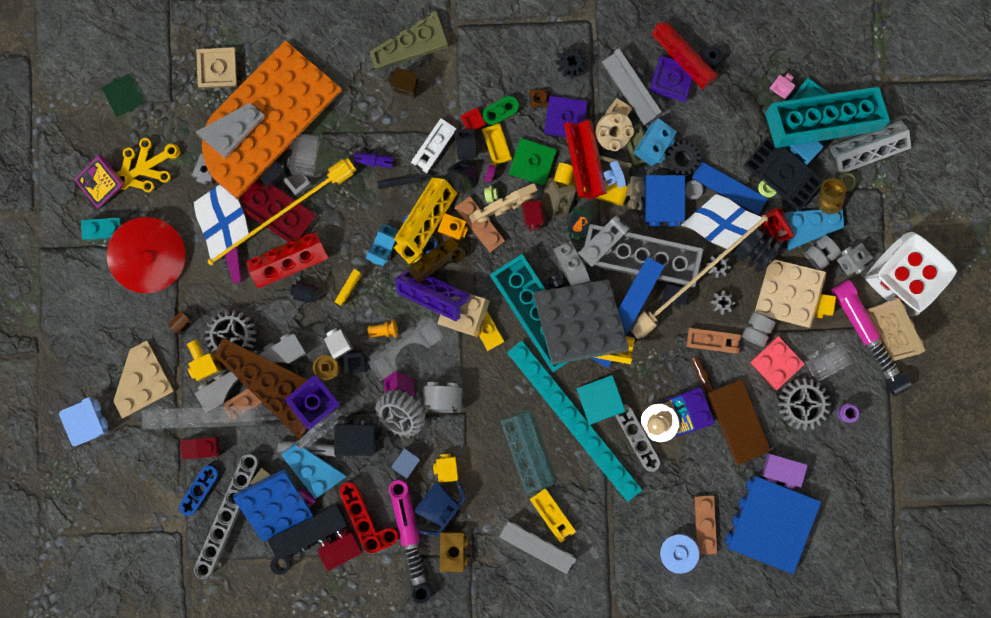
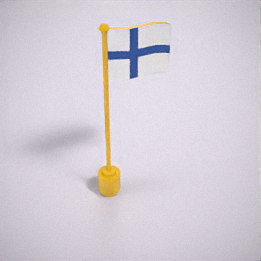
M348 158L340 160L328 169L330 172L327 174L328 179L250 233L248 232L245 214L239 200H236L223 187L218 185L194 202L196 218L208 246L210 255L208 264L214 265L213 263L330 181L333 184L336 182L338 185L354 175L355 167Z

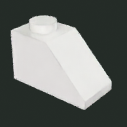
M335 328L326 334L328 337L324 341L334 359H339L343 354H347L354 349L342 329L337 331Z

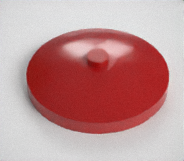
M136 217L121 224L112 234L107 246V262L113 277L123 287L137 293H154L169 287L179 277L185 263V247L180 235L169 223L155 217Z

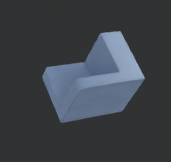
M404 448L391 468L405 478H408L420 459L409 452L407 448Z

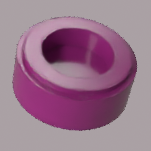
M489 163L483 181L492 182L497 167L495 164Z

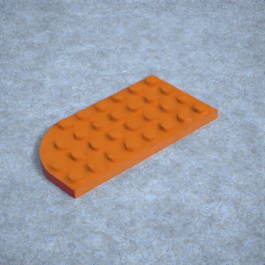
M285 40L209 118L206 126L248 103H251L265 116L226 159L202 140L203 158L212 178L237 200L342 92V88Z

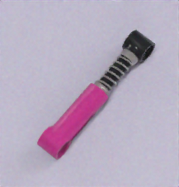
M846 280L832 288L831 292L836 297L835 300L842 306L863 344L871 348L870 351H873V356L875 355L876 360L879 361L878 365H881V369L884 370L883 374L886 376L885 384L890 393L896 397L910 389L912 384L903 371H899L895 367V363H892L893 359H890V354H887L888 350L884 349L885 345L881 344V335L860 301L857 290L852 282Z
M396 479L390 484L389 493L401 546H404V549L407 551V560H409L408 565H410L409 570H411L410 575H412V598L416 603L424 604L431 597V587L428 581H426V576H424L423 563L420 561L422 558L419 556L421 553L418 552L420 538L409 486L405 480ZM401 484L404 487V492L402 494L395 493L394 485ZM400 499L403 500L406 517L403 516ZM418 589H425L427 595L424 598L417 596L416 591Z

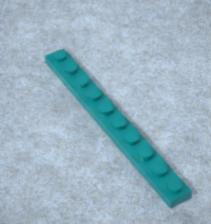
M520 341L510 349L507 354L624 499L628 502L640 493L642 489L523 341Z

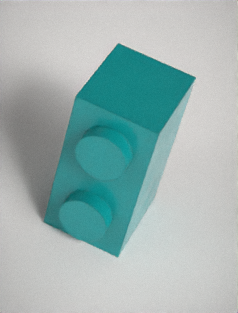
M121 218L81 220L82 240H110L114 231L125 220Z

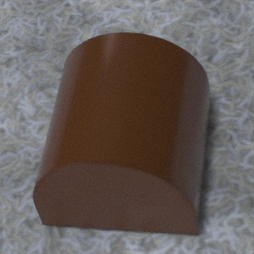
M181 310L168 323V326L175 333L182 335L194 323V320Z

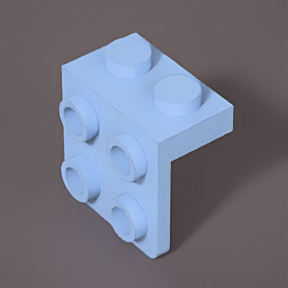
M88 397L82 400L81 403L66 408L59 413L72 446H78L109 432L107 429L108 423L100 412L101 406L95 397Z

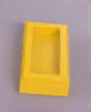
M500 123L482 129L493 164L499 165L511 161L512 158Z
M355 269L352 271L334 301L341 306L344 305L362 275L359 271Z

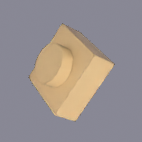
M616 98L606 111V114L620 112L628 117L632 107Z

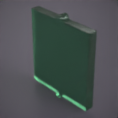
M130 74L119 79H113V82L101 87L116 117L132 112L133 109L145 104Z

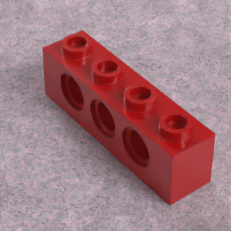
M316 231L295 241L288 242L281 247L272 249L260 256L253 257L246 261L250 276L259 289L327 260L328 256Z

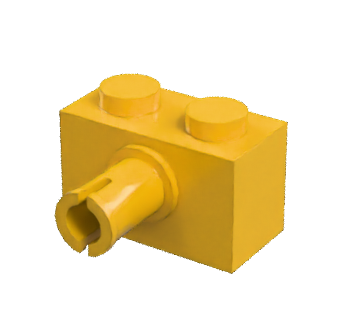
M197 339L187 344L194 358L192 362L188 363L190 367L188 372L192 379L204 381L224 370L219 359L213 353L204 354Z

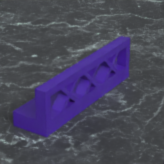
M407 269L395 278L397 294L455 322L461 318L460 307L470 300V294L431 276L420 282L432 284L426 286L418 283L414 278H407L410 276ZM435 290H445L447 292L439 293ZM450 297H460V299L456 301Z

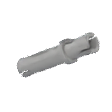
M279 440L278 452H283L295 442ZM296 440V442L316 455L336 457L334 455V445L305 443Z

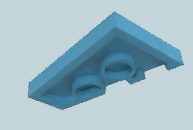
M843 209L836 214H826L821 210L786 212L785 216L794 233V237L786 240L787 251L843 228Z
M295 442L281 452L282 457L315 499L347 477L345 473L337 470L330 463L325 462L298 442Z

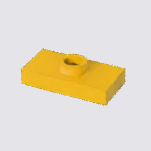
M486 311L479 337L487 351L503 343L504 340Z

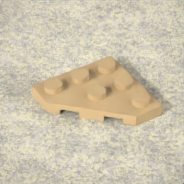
M533 183L506 196L505 199L501 198L483 208L484 210L479 209L469 216L471 222L478 221L480 224L489 220L488 216L495 214L497 217L506 213L511 207L513 210L521 207L524 202H528L529 199L533 198L532 194L537 191L535 184Z
M145 341L129 351L113 401L122 418L175 392L149 341Z

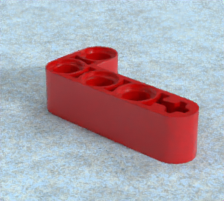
M351 481L344 483L340 488V495L364 550L372 554L395 544L399 538L398 530L390 526L377 531L357 484ZM346 486H348L349 488L353 487L354 491L352 492L353 498L357 496L358 499H355L350 503L348 502V500L351 499V496L349 493H345V490L347 489ZM353 504H360L362 511L360 513L353 512ZM361 521L369 523L370 528L368 531L360 529ZM387 531H392L395 534L393 541H388L385 538ZM369 539L376 540L377 547L374 549L369 548L367 541Z

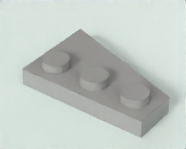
M248 103L196 131V134L226 159L265 116L251 103Z

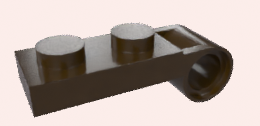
M447 239L416 261L407 270L420 283L449 260L452 263L462 261L465 257V251L454 239Z

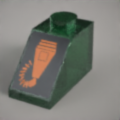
M574 208L565 232L569 234L568 237L578 241L580 238L584 239L593 214Z

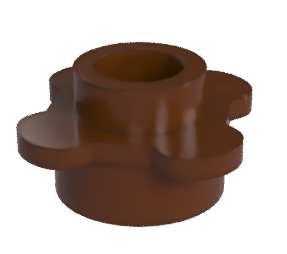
M532 89L529 92L531 96L529 105L531 108L538 106L546 108L548 106V101L546 100L548 92L546 89Z

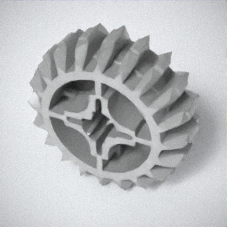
M225 310V316L222 312H218L220 319L213 316L212 320L215 323H207L211 330L205 329V333H210V337H205L204 340H211V343L206 345L207 348L214 347L211 353L215 354L219 346L216 336L228 340L229 338L222 335V333L227 334L231 330L235 336H239V338H231V342L235 343L237 340L244 341L242 347L254 348L249 343L250 341L256 342L257 339L251 338V334H256L257 331H250V328L255 325L254 323L247 324L250 321V317H246L243 320V312L238 317L237 310H233L232 315L229 310ZM230 320L226 330H217L223 322ZM236 321L243 326L245 335L237 332Z
M802 378L801 384L798 379H795V386L792 383H788L787 385L790 390L782 389L786 396L779 395L780 399H784V403H778V406H784V409L779 411L780 414L786 413L783 420L786 421L790 418L788 425L792 426L795 423V429H799L801 424L803 430H807L808 425L810 429H814V422L820 426L819 418L826 420L827 418L823 413H830V410L825 409V406H831L830 402H825V399L830 398V396L823 395L826 388L819 390L821 383L817 382L814 385V380L810 379L807 384L806 378ZM807 388L816 394L818 401H812L809 398ZM801 389L798 400L790 401L792 395ZM804 399L805 402L813 403V405L805 406L806 409H804L803 406L796 405V403L804 402ZM790 407L799 409L802 420L793 415ZM818 407L816 414L808 419L810 410Z
M392 389L384 393L378 399L375 407L376 415L379 417L378 421L383 423L382 426H386L388 431L391 430L394 435L399 434L400 437L404 435L407 438L414 436L421 431L426 420V412L423 411L424 406L419 405V400L409 396L407 391L402 393L400 389L398 391Z

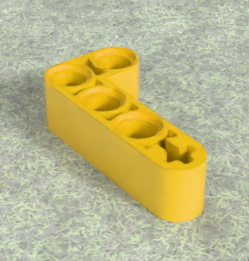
M559 163L554 177L555 183L559 187L573 185L577 192L573 167L565 163ZM604 179L607 194L596 198L615 205L624 206L627 197V186L618 188L616 182L607 186Z

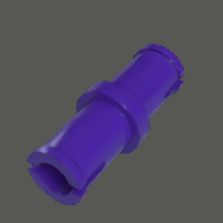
M355 151L354 157L362 159L354 158V164L371 165L372 168L379 166L392 169V163L389 162L393 161V156L376 155L375 152L368 154Z

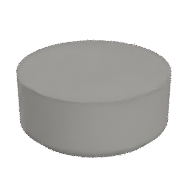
M691 180L685 184V196L688 199L695 200L702 195L703 186L700 182Z

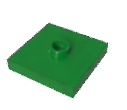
M520 138L508 175L545 186L556 149Z

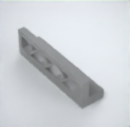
M619 48L614 51L613 55L602 61V65L643 126L661 114V110Z
M900 120L885 126L882 131L862 134L830 146V151L836 159L838 172L843 174L910 149L909 129ZM905 139V144L896 146L898 140ZM881 146H888L885 151L877 152ZM869 152L867 158L860 159L863 153ZM852 159L848 165H842L843 160Z
M510 520L507 521L499 536L565 574L568 573L570 567L576 561V556Z

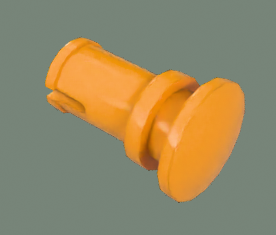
M392 319L390 324L385 322L382 325L368 326L369 338L378 336L390 337V335L397 338L398 327L395 319Z

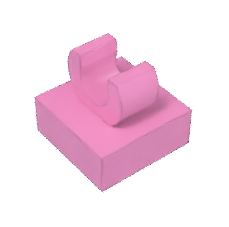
M789 73L785 77L779 75L769 89L786 99L795 87L791 83L794 77Z

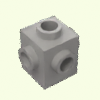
M860 243L853 248L849 246L841 252L842 256L837 261L846 274L850 275L853 272L858 274L866 268L865 264L873 258L865 246Z

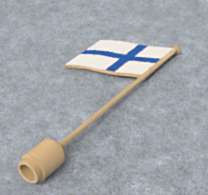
M714 195L681 226L696 231L711 243L726 250L656 312L652 314L651 312L646 313L644 311L640 314L630 328L633 335L637 339L644 338L657 326L655 323L657 321L656 316L764 221L767 222L768 217L766 215L760 217L750 213L731 200L720 195Z

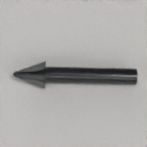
M419 173L418 175L378 181L377 183L379 189L417 182L422 184L433 178L434 175Z

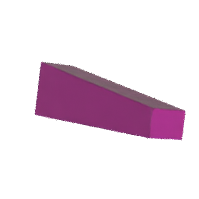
M237 246L225 254L233 284L242 282L239 249Z

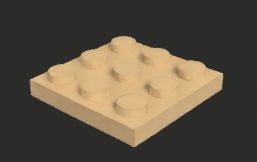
M773 259L767 267L754 313L811 329L827 273Z
M900 298L866 310L881 335L880 340L882 345H885L884 349L888 350L887 354H890V359L896 361L921 354L925 351L923 341L918 337L914 329V323L909 319L905 305L901 302Z

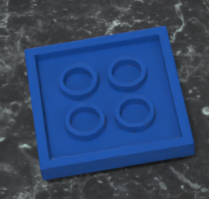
M285 469L233 494V499L262 542L313 517L311 508Z

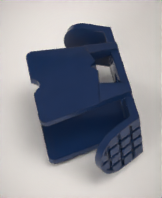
M459 480L456 481L462 496L459 503L438 482L434 483L415 509V513L441 527L438 531L419 530L420 534L438 536L466 499Z

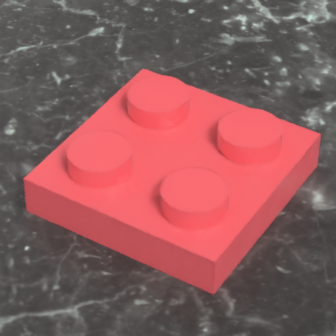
M779 336L750 361V364L775 390H778L804 365Z

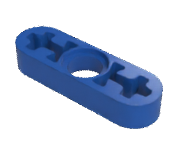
M208 465L203 467L179 505V510L183 515L190 516L196 513L219 476V471L215 466ZM213 470V478H208L206 483L199 481L200 478L202 480L206 478L207 474L205 471ZM196 485L203 486L204 494L202 496H197L194 493ZM189 495L199 500V502L195 500L192 503L191 507L193 510H185L186 506L184 504H188L192 500Z

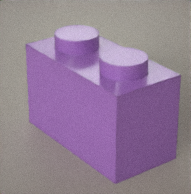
M767 453L761 476L766 477L765 480L774 484L778 480L784 482L785 487L795 489L796 486H802L807 465Z

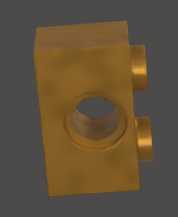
M441 531L440 572H463V567H467V555H464V548L468 546V536H464V531ZM450 547H457L459 554L451 556L448 552Z

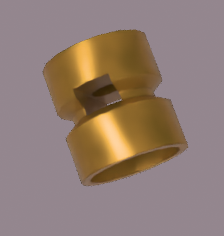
M831 178L822 183L818 201L819 209L822 212L836 214L842 210L847 189L843 181Z
M320 356L313 364L314 374L321 380L334 379L340 373V363L332 356Z

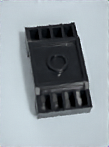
M769 136L764 139L743 165V169L752 177L757 176L784 198L786 205L798 212L802 210L824 182L784 147L775 148L773 139Z

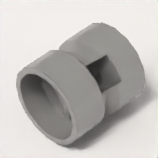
M826 235L816 242L817 246H811L804 252L808 261L820 271L829 265V260L833 261L841 254L838 246Z
M753 312L749 320L750 327L745 328L741 337L758 346L765 347L769 338L767 333L772 332L776 323L767 317Z

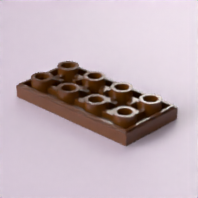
M742 379L707 393L735 465H740L771 451Z

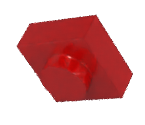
M477 107L460 116L466 129L474 128L475 131L486 125Z

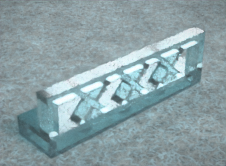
M529 411L500 421L525 493L527 494L553 485L554 483ZM513 421L515 427L514 432L510 430V427L508 425L509 422ZM516 440L521 444V451L515 445ZM522 459L527 461V469L523 467ZM529 477L533 479L535 487H530Z

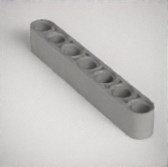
M246 454L239 462L195 564L194 574L200 579L207 578L215 570L240 512L239 506L231 501L230 496L232 493H237L251 486L250 482L255 477L260 465V458L256 454ZM248 457L253 458L255 461L252 468L246 465ZM240 475H244L247 478L246 485H241L238 482ZM224 511L231 513L230 521L223 518ZM216 529L223 530V538H218L215 535ZM209 546L216 549L215 556L208 554ZM201 564H205L208 567L209 571L207 574L200 571Z

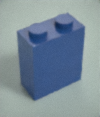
M646 175L645 223H649V226L652 227L661 226V223H668L670 227L680 226V223L685 222V175Z

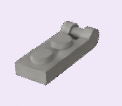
M617 215L578 253L591 267L630 229L619 221L620 218ZM613 226L619 231L616 235L610 231Z

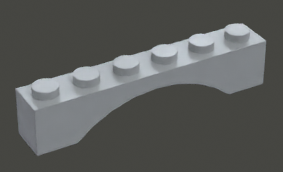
M289 332L280 337L281 341L274 344L272 342L263 348L265 351L259 355L272 362L293 363L308 353L297 334L293 333L291 335ZM224 372L214 377L215 381L208 384L206 382L198 387L199 391L194 393L206 413L214 411L227 402L231 390L239 381L232 372L226 375Z

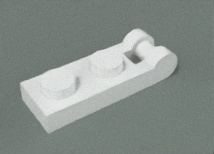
M440 118L411 163L415 166H420L423 168L422 171L428 173L454 135V130L457 129ZM424 154L430 157L427 162L421 159Z

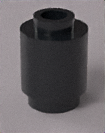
M297 281L296 285L292 284L290 295L293 296V300L316 303L319 288L313 284Z

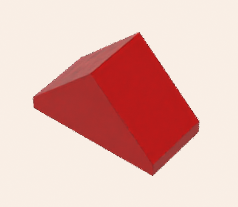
M776 208L763 214L768 217V221H764L763 224L770 235H775L774 241L779 238L784 242L794 237V233L782 209Z

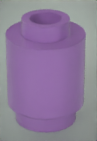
M843 403L837 408V417L843 422L853 423L859 418V408L854 404ZM847 409L849 410L848 416L845 415Z

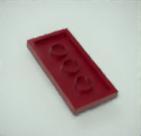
M258 179L238 198L243 211L261 224L295 202L294 199L275 186L268 191ZM297 204L265 227L285 241L291 242L302 238L316 218V215L301 204Z

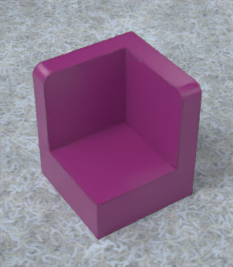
M395 371L384 379V392L386 393L392 389L398 391L400 389L402 393L407 391L409 396H413L415 394L414 379Z

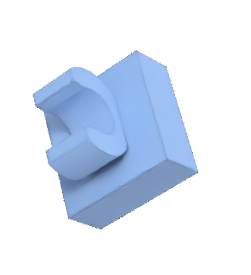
M618 161L610 163L611 170L603 173L607 186L615 182L618 188L626 186Z

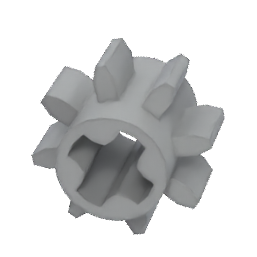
M713 256L710 257L711 261L713 262L715 258ZM721 259L719 264L723 268L717 271V267L713 266L708 274L715 273V278H718L719 273L726 276L725 270L731 268L726 264L729 259Z
M722 291L721 296H718L715 293V301L710 302L715 306L713 311L720 310L721 315L724 314V310L731 312L729 307L735 304V302L730 300L732 294L726 296L725 291ZM722 298L727 302V305H724L723 308L721 304H718V301L722 300Z

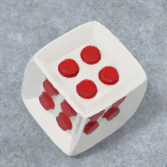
M908 232L886 250L869 270L865 279L887 301L900 298L901 302L905 305L908 316H916L939 296L954 278L957 270L926 239L915 232Z

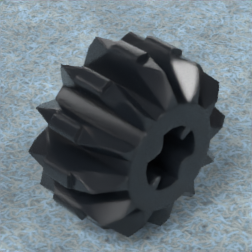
M570 46V52L563 48V54H557V57L561 60H556L555 62L556 65H561L557 71L561 72L564 70L563 77H566L567 73H569L570 79H573L574 73L577 77H580V71H586L583 65L588 64V60H583L586 57V53L579 55L581 48H577L576 52H574L573 46ZM568 59H569L570 61H571V59H574V60H575V66H574V64H573L572 66H569V65H568V63H569Z

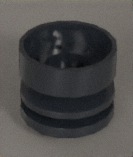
M761 225L740 242L732 252V255L741 262L749 256L751 258L748 264L749 268L757 262L758 264L754 269L756 273H760L772 262L782 244V240L779 238L771 244L775 236L773 234L764 239L763 235L766 229Z

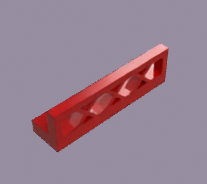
M667 21L663 24L659 22L655 26L652 36L702 90L717 79L718 75Z
M586 120L578 124L564 123L578 197L594 199L607 194L592 121Z

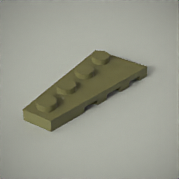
M434 11L426 19H421L413 27L400 32V35L377 46L370 51L374 67L378 71L447 48L448 44L437 12Z

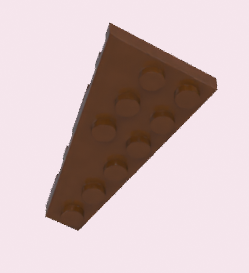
M223 338L214 354L215 357L301 440L306 427L297 418L285 399L307 382L308 379Z

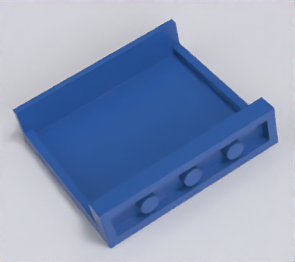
M753 475L752 479L749 478L746 483L745 489H747L745 497L742 496L739 501V513L733 517L731 523L733 529L731 533L728 532L726 535V548L794 574L821 502Z

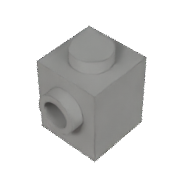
M200 154L192 175L197 178L196 181L207 185L209 182L213 184L215 180L206 167L203 154Z

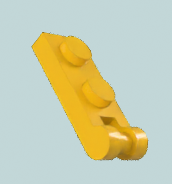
M546 488L530 498V501L560 543L569 534L573 535L576 533ZM564 524L566 528L559 531L557 527Z

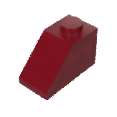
M219 436L180 440L182 459L208 458L221 455Z

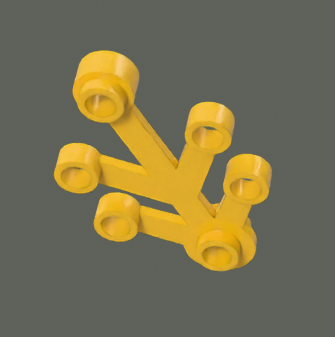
M147 138L141 139L139 142L141 149L136 168L129 171L131 160L135 158L136 153L131 148H125L123 150L124 161L121 171L116 172L119 177H125V185L121 190L132 186L143 189L148 193L152 192L155 186L151 181L142 182L133 179L139 175L168 183L171 180L170 173L167 171L151 170V168L168 158L172 160L177 159L181 154V150L176 144H168L162 153L146 161L148 151L152 147V142ZM144 141L149 142L148 147H143ZM170 148L175 149L173 154H169ZM127 151H132L131 157L126 156ZM163 174L168 175L166 180H162ZM150 183L151 189L146 190L145 185Z

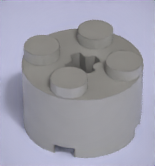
M427 382V386H424L423 411H427V408H430L431 412L453 413V409H457V413L461 412L462 388H459L457 383H447V386H440L437 382Z

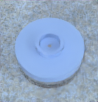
M677 533L665 540L661 547L660 556L668 570L682 574L691 571L698 564L701 550L695 538L685 533Z

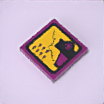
M98 155L74 179L97 209L103 207L125 185L102 155Z

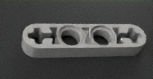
M623 404L625 409H628L626 413L628 419L632 416L634 420L628 421L623 425L622 421H626L625 418L619 415L615 417L645 470L654 472L659 468L660 460L632 409L628 405ZM630 424H635L638 427V431L634 435H630L627 432V427ZM641 440L647 443V449L643 452L638 451L636 448L637 443ZM650 450L652 454H648L652 460H656L654 468L646 466L648 463L646 457L641 458V455L647 454Z

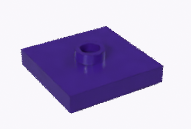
M660 55L649 91L686 102L693 79L674 59Z
M549 96L544 134L567 138L564 123L578 124L585 120L587 101Z

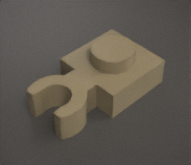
M627 177L626 196H630L628 202L629 210L643 209L641 197H645V178Z

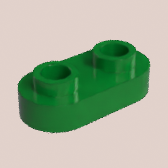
M506 96L486 107L483 111L485 123L496 125L515 115L519 107L518 101L512 96ZM507 104H511L513 108L511 110H507L505 106ZM495 113L496 118L490 119L489 114Z

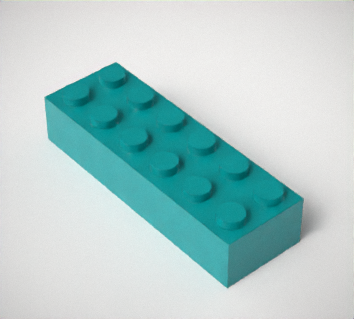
M879 87L772 103L765 112L775 148L882 131L890 122Z
M523 254L490 274V277L550 370L554 372L568 362L554 365L551 363L533 297L534 292L545 291V288Z

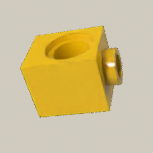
M397 244L394 249L410 266L423 257V250L420 254L408 257L405 255V250L408 246Z

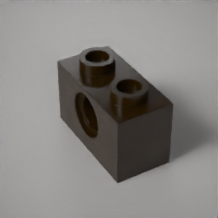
M396 67L395 72L391 71L388 82L393 92L415 99L420 78L417 73Z

